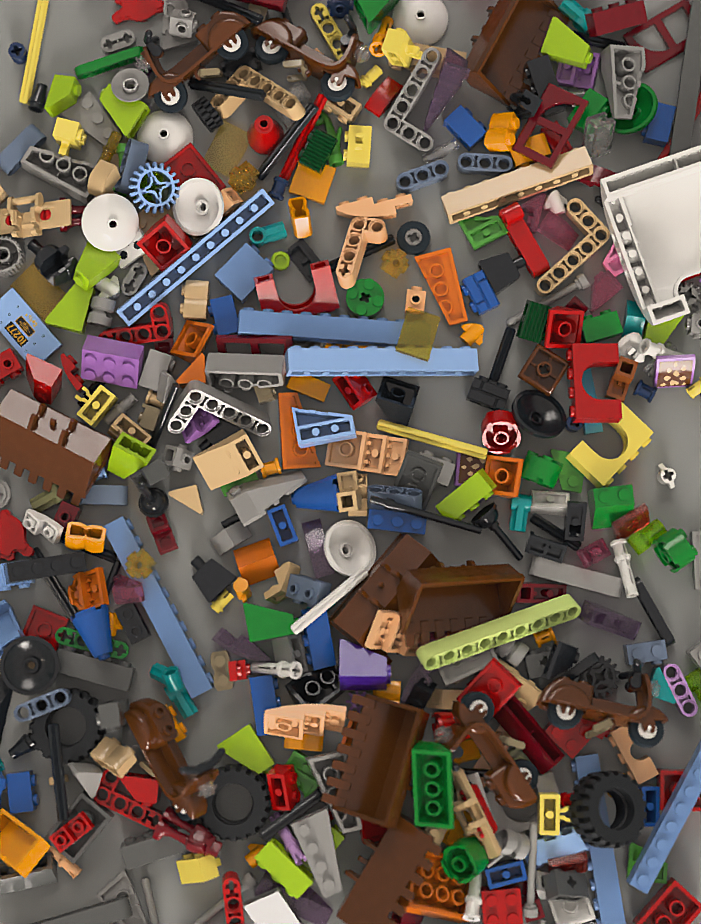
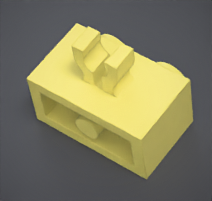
M388 28L381 50L392 65L409 69L412 58L421 60L423 52L419 51L420 47L414 45L404 29Z
M57 117L52 136L60 146L58 154L60 156H69L70 148L81 151V147L85 145L87 139L81 124Z
M349 125V131H345L344 142H348V149H344L343 160L347 161V167L369 168L372 126Z
M101 384L92 395L85 386L82 387V390L86 392V396L89 397L88 400L78 395L75 396L80 402H85L77 415L93 428L100 423L118 400L114 394Z
M538 792L537 824L539 835H560V819L571 822L570 817L560 815V813L568 811L569 806L560 808V794L557 792Z
M190 852L182 855L183 859L176 861L181 884L205 882L219 877L217 866L221 865L220 857L215 858L210 854L206 856L205 854Z

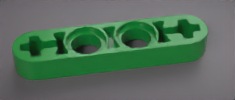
M136 46L81 64L74 68L76 77L79 80L87 79L141 61L143 57L140 53L144 51L143 46Z
M61 627L56 631L55 639L58 643L89 651L86 645L81 646L78 644L77 639L80 634L76 629ZM66 630L67 635L73 636V632H76L74 644L70 643L72 639L69 638L62 641L59 633ZM112 639V642L115 643L113 647L119 648L120 645H123L126 653H122L120 656L117 655L118 651L113 650L110 657L116 659L125 658L129 653L127 643Z

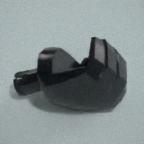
M36 239L28 243V249L36 255L34 259L35 267L52 286H61L73 279L78 260L75 256L72 258L68 257L70 248L67 245L58 247L49 244L43 247Z

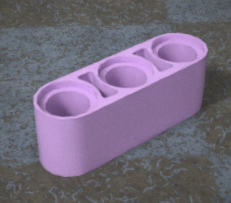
M664 664L661 670L677 702L674 704L678 712L687 717L694 716L698 711V705L680 668L675 664ZM672 667L675 673L669 678L666 675V670ZM680 684L683 687V692L680 695H676L675 687ZM689 702L692 709L690 712L685 713L683 706Z

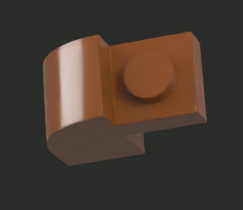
M622 356L619 357V363L614 367L609 379V385L605 394L606 398L621 399V402H624L639 362Z

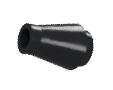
M36 84V88L27 102L29 110L42 113L45 109L48 88L45 84Z
M32 733L24 734L8 750L13 759L36 750L34 747L36 743L30 737Z

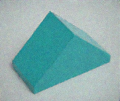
M627 300L621 338L632 332L642 335L646 318L636 301Z
M658 666L654 667L650 675V684L653 683L652 697L672 704L677 703L661 668Z

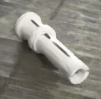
M648 338L643 339L639 345V353L641 355H650L655 360L656 356L685 355L665 348L662 343H653Z
M624 538L616 539L610 542V547L613 548L615 555L614 562L618 564L626 598H633L639 594L630 566L631 555L628 554L626 548L627 540Z
M254 661L250 666L252 673L277 675L280 678L291 677L292 679H299L303 672L302 665L297 661L292 663L287 661H280L279 663Z
M482 872L469 882L468 895L464 900L466 908L462 917L466 921H480L479 907L482 904L480 897Z

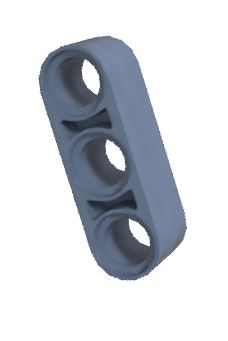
M30 124L0 153V168L8 176L13 175L22 166L20 161L30 146L40 148L45 143L47 137L34 124Z
M129 138L119 169L121 178L115 185V191L127 195L134 192V189L128 188L129 185H134L129 179L131 177L137 178L133 175V172L138 171L140 173L138 167L145 166L149 144Z
M462 153L457 161V169L460 173L472 175L499 176L502 173H509L513 165L512 159L509 156L498 154ZM468 160L471 165L464 167L461 165V161ZM480 162H488L489 167L482 168L480 166ZM505 162L508 168L501 169L498 164Z
M437 160L403 172L397 177L396 188L400 193H409L441 182L448 176L449 165L444 160ZM438 167L444 168L445 173L438 174L436 173L435 169ZM420 173H424L427 175V179L422 181L417 176ZM405 179L410 184L407 187H403L399 182Z
M378 484L367 487V507L370 509L389 511L384 509L383 506L369 503L372 495L383 499L390 498L397 503L422 510V490Z
M93 485L86 498H82L80 505L127 506L128 486Z
M60 688L22 703L14 709V717L20 722H25L70 703L72 698L71 692L66 688ZM59 692H63L66 696L63 703L57 700ZM41 699L47 702L46 710L39 708L38 704ZM22 707H26L29 711L27 718L22 717L20 714Z

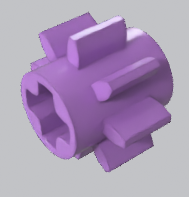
M356 690V693H355V694L364 697V695L366 694V691H364L362 694H360V693H359V690ZM349 692L348 694L352 699L353 694ZM346 700V703H351L352 705L349 710L356 708L357 712L360 713L362 705L356 706L351 700Z

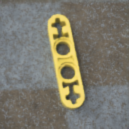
M321 3L314 4L311 8V18L338 61L343 56L341 48L335 49L332 44L335 40H340L343 35L332 16H330L326 6ZM317 9L319 11H323L322 16L324 18V21L322 22L320 16L315 15ZM330 24L334 30L331 33H326L323 31V27Z

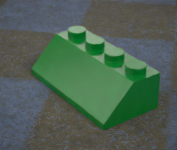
M419 741L411 749L415 826L454 829L451 750L437 742Z

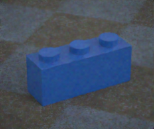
M369 509L367 529L425 535L427 519L403 512Z
M312 608L300 610L301 617ZM326 610L303 629L302 642L304 647L307 646L308 652L305 654L306 662L313 670L336 665Z
M271 674L250 677L257 736L270 735L264 734L265 710L282 707L280 697H276L275 689H279L278 679L274 678Z

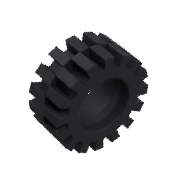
M202 96L191 105L196 115L211 133L224 124L220 115L206 97Z

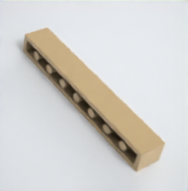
M585 146L574 148L569 152L560 154L552 169L535 162L532 165L520 167L515 171L502 173L498 177L485 179L481 183L466 186L461 190L449 192L441 196L442 205L449 224H453L592 175L593 163Z

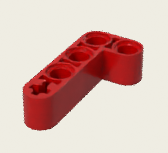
M516 201L499 210L498 216L508 231L507 235L518 255H522L526 262L525 267L531 277L534 279L550 270L551 268L546 257L523 219L524 212L519 203Z
M157 302L150 310L151 322L108 328L103 330L98 337L104 338L107 335L108 338L116 335V338H112L113 340L133 344L166 340L173 332L170 308L165 302ZM156 307H161L164 310L163 316H159L156 313ZM159 326H165L168 334L160 333ZM146 329L149 332V337H143L140 330ZM122 332H128L130 340H125L122 337Z
M108 769L105 770L94 800L102 806L155 830L159 822L154 824V820L150 817L154 818L157 815L159 816L158 820L162 821L163 812L154 807L142 806L141 802H136L132 796L117 790L120 777L117 776L116 780L112 782L107 778V774L110 771ZM100 789L107 791V799L100 798ZM117 798L125 800V807L120 808L117 806ZM135 806H139L143 809L142 816H136L134 814ZM148 811H150V814L148 815L150 817H148L145 820L144 817L147 815Z
M228 871L222 877L226 924H245L240 878L236 872ZM229 881H233L234 890H230ZM236 899L238 900V902L236 904H230L229 900ZM239 918L240 921L237 923H232L231 919Z

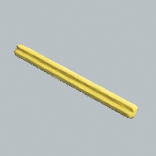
M49 0L37 1L19 102L22 104H28L27 102L32 95Z
M382 419L377 423V430L479 459L485 460L488 454V449Z

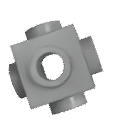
M174 8L170 16L169 34L179 36L180 38H192L194 31L196 32L199 26V20H196V12H191L188 9L180 10Z
M695 311L686 319L685 330H688L687 335L693 336V339L701 340V311Z
M177 444V446L166 445L162 461L171 466L170 470L180 473L182 469L190 471L193 464L192 457L195 455V452L189 451L188 446Z

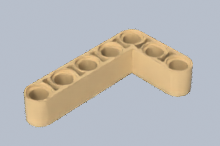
M248 66L238 68L226 82V84L263 89L266 93L263 102L294 121L300 120L305 115V108L295 95ZM215 94L210 103L220 117L225 119L230 117L246 98Z
M578 198L569 200L565 207V214L586 237L537 281L535 292L539 296L545 297L553 292L605 245L610 237L608 228ZM576 205L579 211L572 212L570 206ZM589 219L592 225L585 226L582 220ZM600 232L604 235L605 239L598 240L595 234ZM588 245L591 252L585 253L582 250V246ZM572 257L576 259L577 264L570 265L567 259ZM560 270L563 273V277L556 278L553 272ZM540 283H547L549 290L543 291L539 286Z

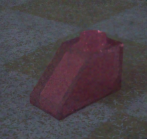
M551 211L548 212L537 229L539 233L567 251L570 250L579 236L564 219Z
M609 270L605 273L601 271L593 278L595 281L591 285L589 307L591 314L623 288Z

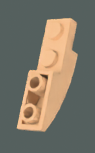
M401 193L396 195L394 199L388 200V198H383L374 204L372 197L362 196L357 198L355 202L344 201L339 203V206H336V214L349 219L367 217L387 220L396 218V210L412 206L413 199L411 194Z

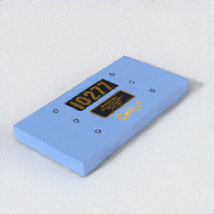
M11 288L0 298V332L25 361L27 353L46 361L63 345L14 288Z

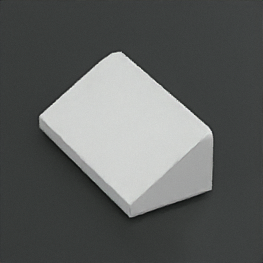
M531 490V514L566 516L567 501H570L569 492Z

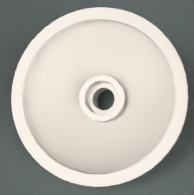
M399 0L392 15L394 29L402 28L407 32L413 43L429 46L442 38L448 25L447 9L441 0ZM418 13H423L424 16H423V17H418L417 14H418Z
M159 110L146 117L137 132V140L149 144L146 159L152 163L157 162V165H160V163L168 161L190 142L193 145L194 135L190 123L183 115L178 112L167 113ZM167 132V135L162 137L161 133Z
M192 178L184 182L180 186V190L176 191L179 198L174 197L176 202L173 205L175 221L184 232L190 235H206L219 225L223 217V196L219 188L210 180Z
M107 193L93 198L86 205L81 218V227L84 236L94 247L103 251H118L128 246L134 240L139 228V217L135 207L128 199L118 194ZM111 221H115L116 225L114 227L109 226Z
M342 520L332 525L327 531L324 539V552L329 564L335 571L341 575L351 577L362 567L367 572L371 569L376 558V545L371 533L365 526L357 521Z

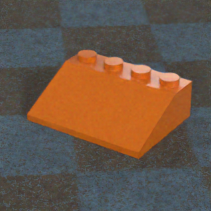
M428 850L425 858L433 863L431 870L427 871L419 866L416 873L424 878L422 885L418 886L410 881L407 888L415 893V897L410 902L401 896L398 903L405 907L408 913L455 923L470 922L462 918L466 908L464 900L468 895L469 882L461 884L454 878L450 879L442 868L441 859L443 858V853L436 856Z

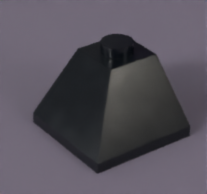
M383 376L375 401L389 421L408 426L420 386Z
M554 640L542 677L550 680L571 668L573 663L577 664L580 653H578L579 648Z

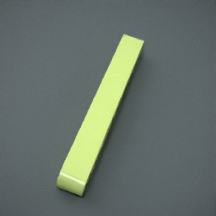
M565 594L420 646L416 651V656L426 670H434L573 620L580 615L581 607L571 595Z

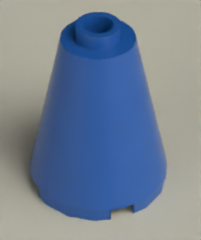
M337 474L297 488L291 494L292 504L300 509L339 512L336 493H339Z
M107 604L101 605L102 609H96L94 606L75 613V617H70L94 659L98 658L99 661L110 658V654L113 653L110 616Z

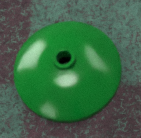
M641 83L636 95L637 101L633 112L635 115L632 116L631 120L613 119L610 109L608 114L603 117L606 126L614 133L622 135L633 134L645 128L653 120L658 108V99L651 87Z

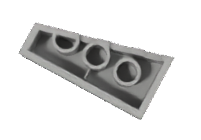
M30 146L20 161L23 170L85 205L94 198V195L88 193L87 185L89 176L96 165L86 161H78L69 156H60L54 154V152Z
M208 353L205 366L207 384L220 391L224 390L225 393L232 392L233 389L242 388L243 391L250 390L253 386H258L259 388L283 386L286 373L285 356L277 354Z
M332 751L305 758L322 794L328 793L335 796L337 788L326 785L328 776L341 778L342 771L331 768L334 759L345 763L346 754ZM327 803L339 831L347 833L362 829L360 818L332 809V804Z
M327 805L291 823L324 898L342 890Z

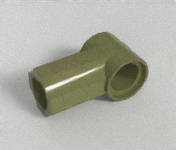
M53 483L51 491H44L29 501L35 511L42 513L54 505L61 504L62 501H67L71 496L67 491L64 499L58 497L56 494L59 486Z

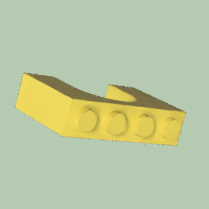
M623 403L622 419L619 423H608L622 438L623 449L618 458L605 459L600 457L583 440L565 457L596 488L608 487L614 481L612 476L616 472L620 474L627 467L625 463L628 459L632 461L639 454L637 450L641 446L643 448L646 447L652 440L650 436L654 432Z

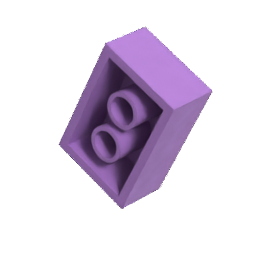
M87 335L82 347L81 378L137 389L143 371L144 345Z

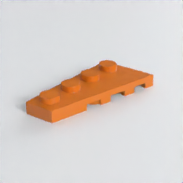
M451 247L414 256L448 324L453 326L469 322Z
M278 393L282 470L321 468L315 446L300 449L298 445L292 407L303 409L298 393Z

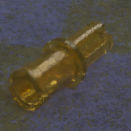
M112 131L106 146L103 145L102 147L103 151L98 162L101 159L109 163L111 162L114 154L117 153L116 148L122 137L119 132Z

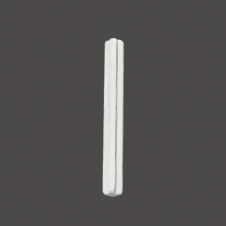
M363 567L360 568L292 624L291 630L295 634L300 633L369 575Z

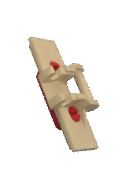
M41 192L25 197H8L7 208L0 209V236L11 234L14 238H26L42 235L43 229L72 225L71 199L44 202ZM35 203L30 208V212L20 213L16 207L17 205Z
M462 768L458 772L452 770L453 786L457 796V801L453 803L454 813L464 831L463 836L467 837L474 834L480 840L489 859L500 856L502 849L494 835L498 827L479 787L476 784L469 783ZM468 809L472 821L469 824L463 810Z

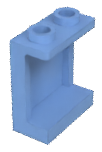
M247 242L215 274V278L242 304L248 300V296L256 289L254 277L274 273V264L267 257L263 259L259 255V249L253 244L250 246Z
M5 599L0 601L1 658L5 648L12 641L25 636L13 607Z

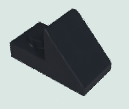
M567 501L566 516H564V540L584 541L587 502Z

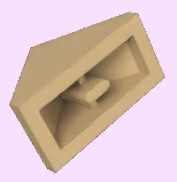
M197 485L169 491V496L203 515L204 509Z

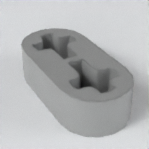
M123 30L104 37L100 43L101 48L105 54L112 55L134 47L136 37L131 30ZM125 36L131 38L129 43L123 41L125 40ZM107 42H111V44H113L112 49L106 47Z
M135 263L123 280L121 291L125 296L132 297L135 295L148 277V269L143 263ZM140 268H142V271L144 272V274H143V275L139 274L138 277H137V279H135V277H136V275H137V273L135 272V270H136V269L139 270ZM134 281V291L127 293L126 285L130 286Z

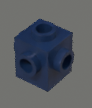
M327 0V9H330V16L343 19L346 14L353 11L354 0Z

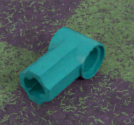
M564 0L558 9L572 21L573 26L579 32L585 33L588 30L585 14L591 13V10L583 8L575 0Z
M283 221L264 227H254L249 233L250 244L257 248L287 238ZM255 234H260L263 238L260 241H255L252 237Z
M518 493V498H511L509 530L526 532L532 495Z
M159 663L152 665V669L149 672L150 677L164 684L168 692H176L183 688L184 684L177 666L167 667Z
M185 685L176 692H168L166 687H164L168 698L172 703L174 702L183 719L199 711Z

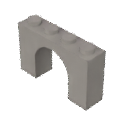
M551 770L543 775L541 773L538 774L537 793L557 792L560 794ZM491 790L485 791L490 812L498 827L497 831L505 827L516 833L526 834V830L530 829V823L533 821L537 823V810L527 819H512L505 814L502 806L496 802L494 792ZM566 812L560 813V815H565V817H567Z

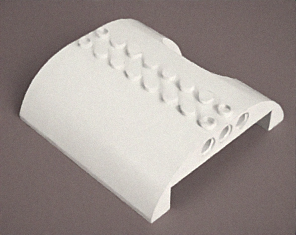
M701 145L600 180L604 213L614 246L635 301L646 320L652 326L690 313L684 294L680 296L678 294V287L682 280L701 273Z

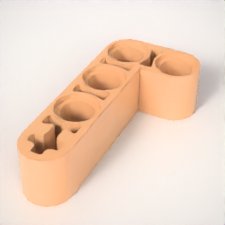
M356 217L350 222L336 268L338 282L342 288L349 289L355 285L367 243L382 244L388 239L386 225L383 220Z

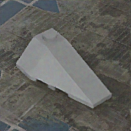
M610 44L600 52L601 71L613 119L631 120L637 101L638 88L642 82L640 81L642 72H644L646 66L645 47Z
M299 470L243 483L232 487L226 494L245 527L265 515V509L272 504L276 506L280 503L279 500L284 494L290 495L303 485L307 479L303 472Z

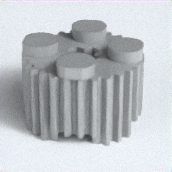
M3 236L0 237L1 277L17 275L16 272H20V269L22 270L26 264V256L22 246L15 239L8 238L7 236L5 238ZM6 253L8 256L6 259H3V254Z

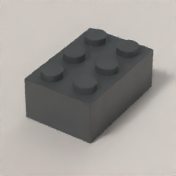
M85 791L81 792L68 808L69 819L57 821L44 837L49 844L57 849L49 837L80 812L84 811L95 827L61 852L73 864L81 857L115 815L105 806L98 804L94 798L91 799Z

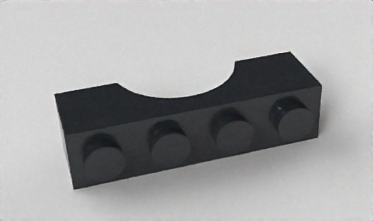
M84 551L11 562L3 565L6 584L87 571Z

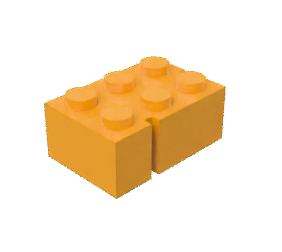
M1 808L0 859L26 878L51 846L41 836Z

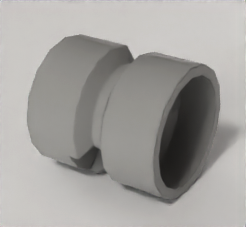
M92 296L90 304L92 311L88 313L86 323L101 328H111L113 320L111 313L115 311L116 301Z
M514 640L495 647L494 651L501 658L507 657L506 661L516 668L530 647L521 641L517 643Z
M505 827L500 828L496 832L495 837L502 849L501 854L518 860H523L528 855L531 842L527 835L519 832L516 833Z

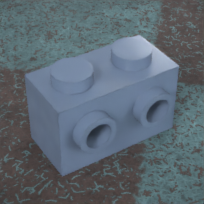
M290 574L286 597L293 598L292 602L304 604L306 602L308 603L307 607L313 608L330 594L332 583L305 575Z
M664 639L623 645L625 662L628 665H632V668L634 659H639L642 667L645 662H651V665L662 664L664 659H668Z

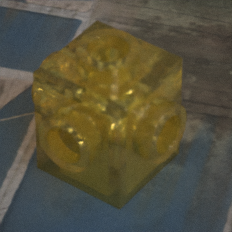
M246 160L239 167L235 166L229 173L228 184L233 190L242 195L246 191L250 192L255 187L260 172Z
M391 248L390 251L386 250L381 258L383 262L379 266L380 269L397 279L400 273L404 274L409 267L407 263L409 259L405 257L407 253L399 248L396 250ZM395 259L398 260L396 264H392Z
M143 548L138 553L135 551L126 558L128 562L125 563L128 567L126 572L133 579L135 577L137 579L142 577L146 579L153 572L152 568L157 564ZM139 562L142 563L141 568L137 566Z

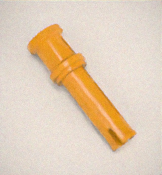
M389 16L383 17L378 33L373 36L369 47L373 56L381 57L384 55L381 48L388 28H392L394 23L393 19Z

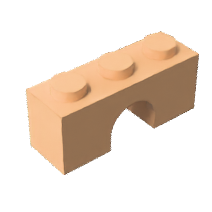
M615 727L610 732V736L607 738L613 748L616 746L619 752L617 757L622 765L625 764L629 771L626 774L632 778L631 780H635L640 785L659 774L650 756L646 755L639 759L632 757L630 748L633 742L628 735V727Z

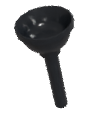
M139 482L137 487L142 493L138 502L140 511L150 518H157L163 515L169 506L167 494L159 488L148 489L145 483Z
M494 502L487 505L472 518L471 523L482 527V529L488 528L490 531H493L518 561L522 560L524 557L499 527L497 505Z

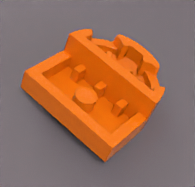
M97 567L86 572H78L73 576L72 585L68 586V598L70 603L75 605L78 610H85L94 606L96 609H99L103 604L110 605L103 567Z

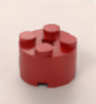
M496 410L486 413L481 423L483 445L491 453L497 455L508 454L512 449L517 448L521 441L520 426L515 421L512 412Z

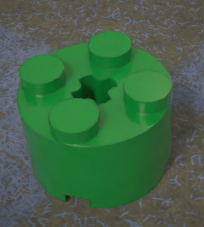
M370 278L357 280L355 285L347 290V309L356 318L366 316L369 319H373L378 316L384 305V292L381 286ZM363 296L369 297L368 303L361 301Z
M528 450L524 459L521 478L533 481L540 486L554 489L564 464L555 461L549 456H538V453Z
M671 528L652 541V545L656 544L654 551L665 567L669 565L672 568L670 571L673 573L678 572L695 560V556L698 554L696 548L687 541V535L681 528L679 530Z
M476 837L459 838L443 851L444 854L441 859L442 868L450 879L458 880V883L461 884L470 882L489 863L486 851Z

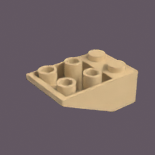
M243 429L192 457L210 490L249 476L264 467Z

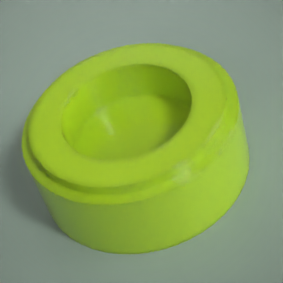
M283 251L275 252L271 257V262L274 264L273 268L277 271L286 270L290 265L288 254Z

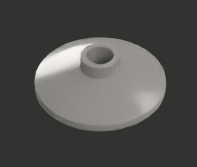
M126 68L119 71L113 77L111 89L119 100L135 102L143 98L148 92L149 80L143 71L136 68Z

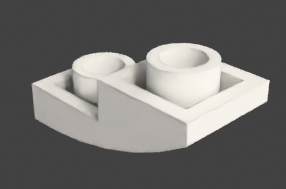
M32 509L26 510L22 525L32 534L38 535L41 533L52 544L60 541L64 529L53 519Z

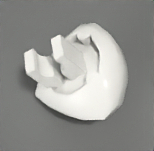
M632 332L627 334L617 342L619 357L622 356L639 363L644 362L645 355L639 353V345L643 340L639 333Z

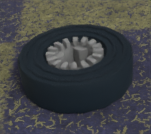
M409 221L399 228L396 239L398 246L403 252L417 255L427 249L431 236L428 228L423 223ZM413 233L417 234L416 238L419 240H415L413 243L410 242L411 239L408 236H412Z

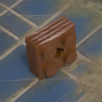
M537 344L518 374V378L545 395L550 396L568 369L569 362L541 344ZM544 366H546V371L548 372V374H541V370L539 369V367L543 368Z

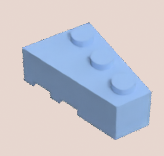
M292 407L300 449L357 438L352 415Z
M569 823L560 827V835L537 836L536 869L544 866V863L555 862L562 859V857L587 850L584 841L580 838L581 834H576L574 824ZM528 853V855L525 857V861H526V863H527V866H528L529 853Z

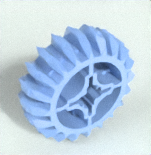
M149 162L145 163V168L139 166L140 173L138 171L133 172V175L137 178L131 177L129 181L134 183V185L128 186L129 189H134V192L129 194L130 197L136 196L133 203L140 202L138 205L139 209H142L145 205L146 213L151 208L152 214H156L157 208L160 213H163V206L167 210L171 209L169 203L172 205L176 204L172 197L179 198V195L174 193L180 190V187H175V184L179 183V179L173 180L172 178L176 173L169 174L170 167L163 170L164 163H160L158 168L157 162L152 163V168ZM153 172L161 174L166 181H158ZM147 174V186L140 189L141 180ZM152 183L155 186L163 185L162 187H159L156 190L157 193L155 192V190L146 191V189L151 188V186H153ZM169 187L168 195L162 202L161 192L164 188ZM142 194H150L156 204L148 202Z

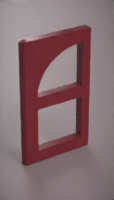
M688 0L678 2L649 19L647 23L637 26L622 36L627 46L642 47L633 37L654 25L668 49L664 51H652L645 48V74L684 52L686 39L676 44L662 20L681 8L689 18L691 4Z
M548 83L540 97L542 102L536 114L527 120L512 150L552 169L587 108L589 101L552 83ZM571 104L579 107L567 128L542 117V115L556 105ZM536 125L562 136L550 158L525 147Z
M216 336L219 353H227L226 343H250L252 354H261L259 343L284 344V356L287 349L294 346L292 336Z

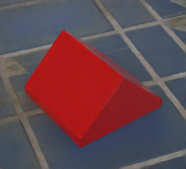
M561 306L550 308L548 310L544 347L569 348L572 343H580L585 311Z

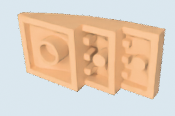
M356 431L357 438L328 443L325 466L397 477L408 450L409 439Z
M378 610L364 646L369 649H382L387 653L416 656V651L421 646L420 633L415 634V646L406 647L405 635H401L399 612ZM430 632V642H432L434 632Z
M299 704L265 710L264 734L303 740L304 733L323 736L324 730L342 732L345 726L347 706Z

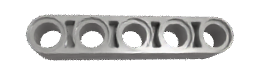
M533 556L528 574L615 598H620L623 588L621 578L565 563L561 564L538 556Z

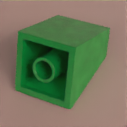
M354 0V7L368 35L376 29L383 17L389 14L399 0Z
M632 484L593 488L587 491L592 530L630 526L635 504Z
M250 603L243 604L250 642L295 634L290 628L298 620V617L295 618L294 614Z

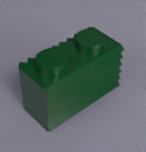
M316 128L315 132H310L307 138L309 143L306 149L302 148L298 158L301 165L321 175L338 140Z
M527 300L516 336L539 344L541 340L544 341L548 310L552 307Z

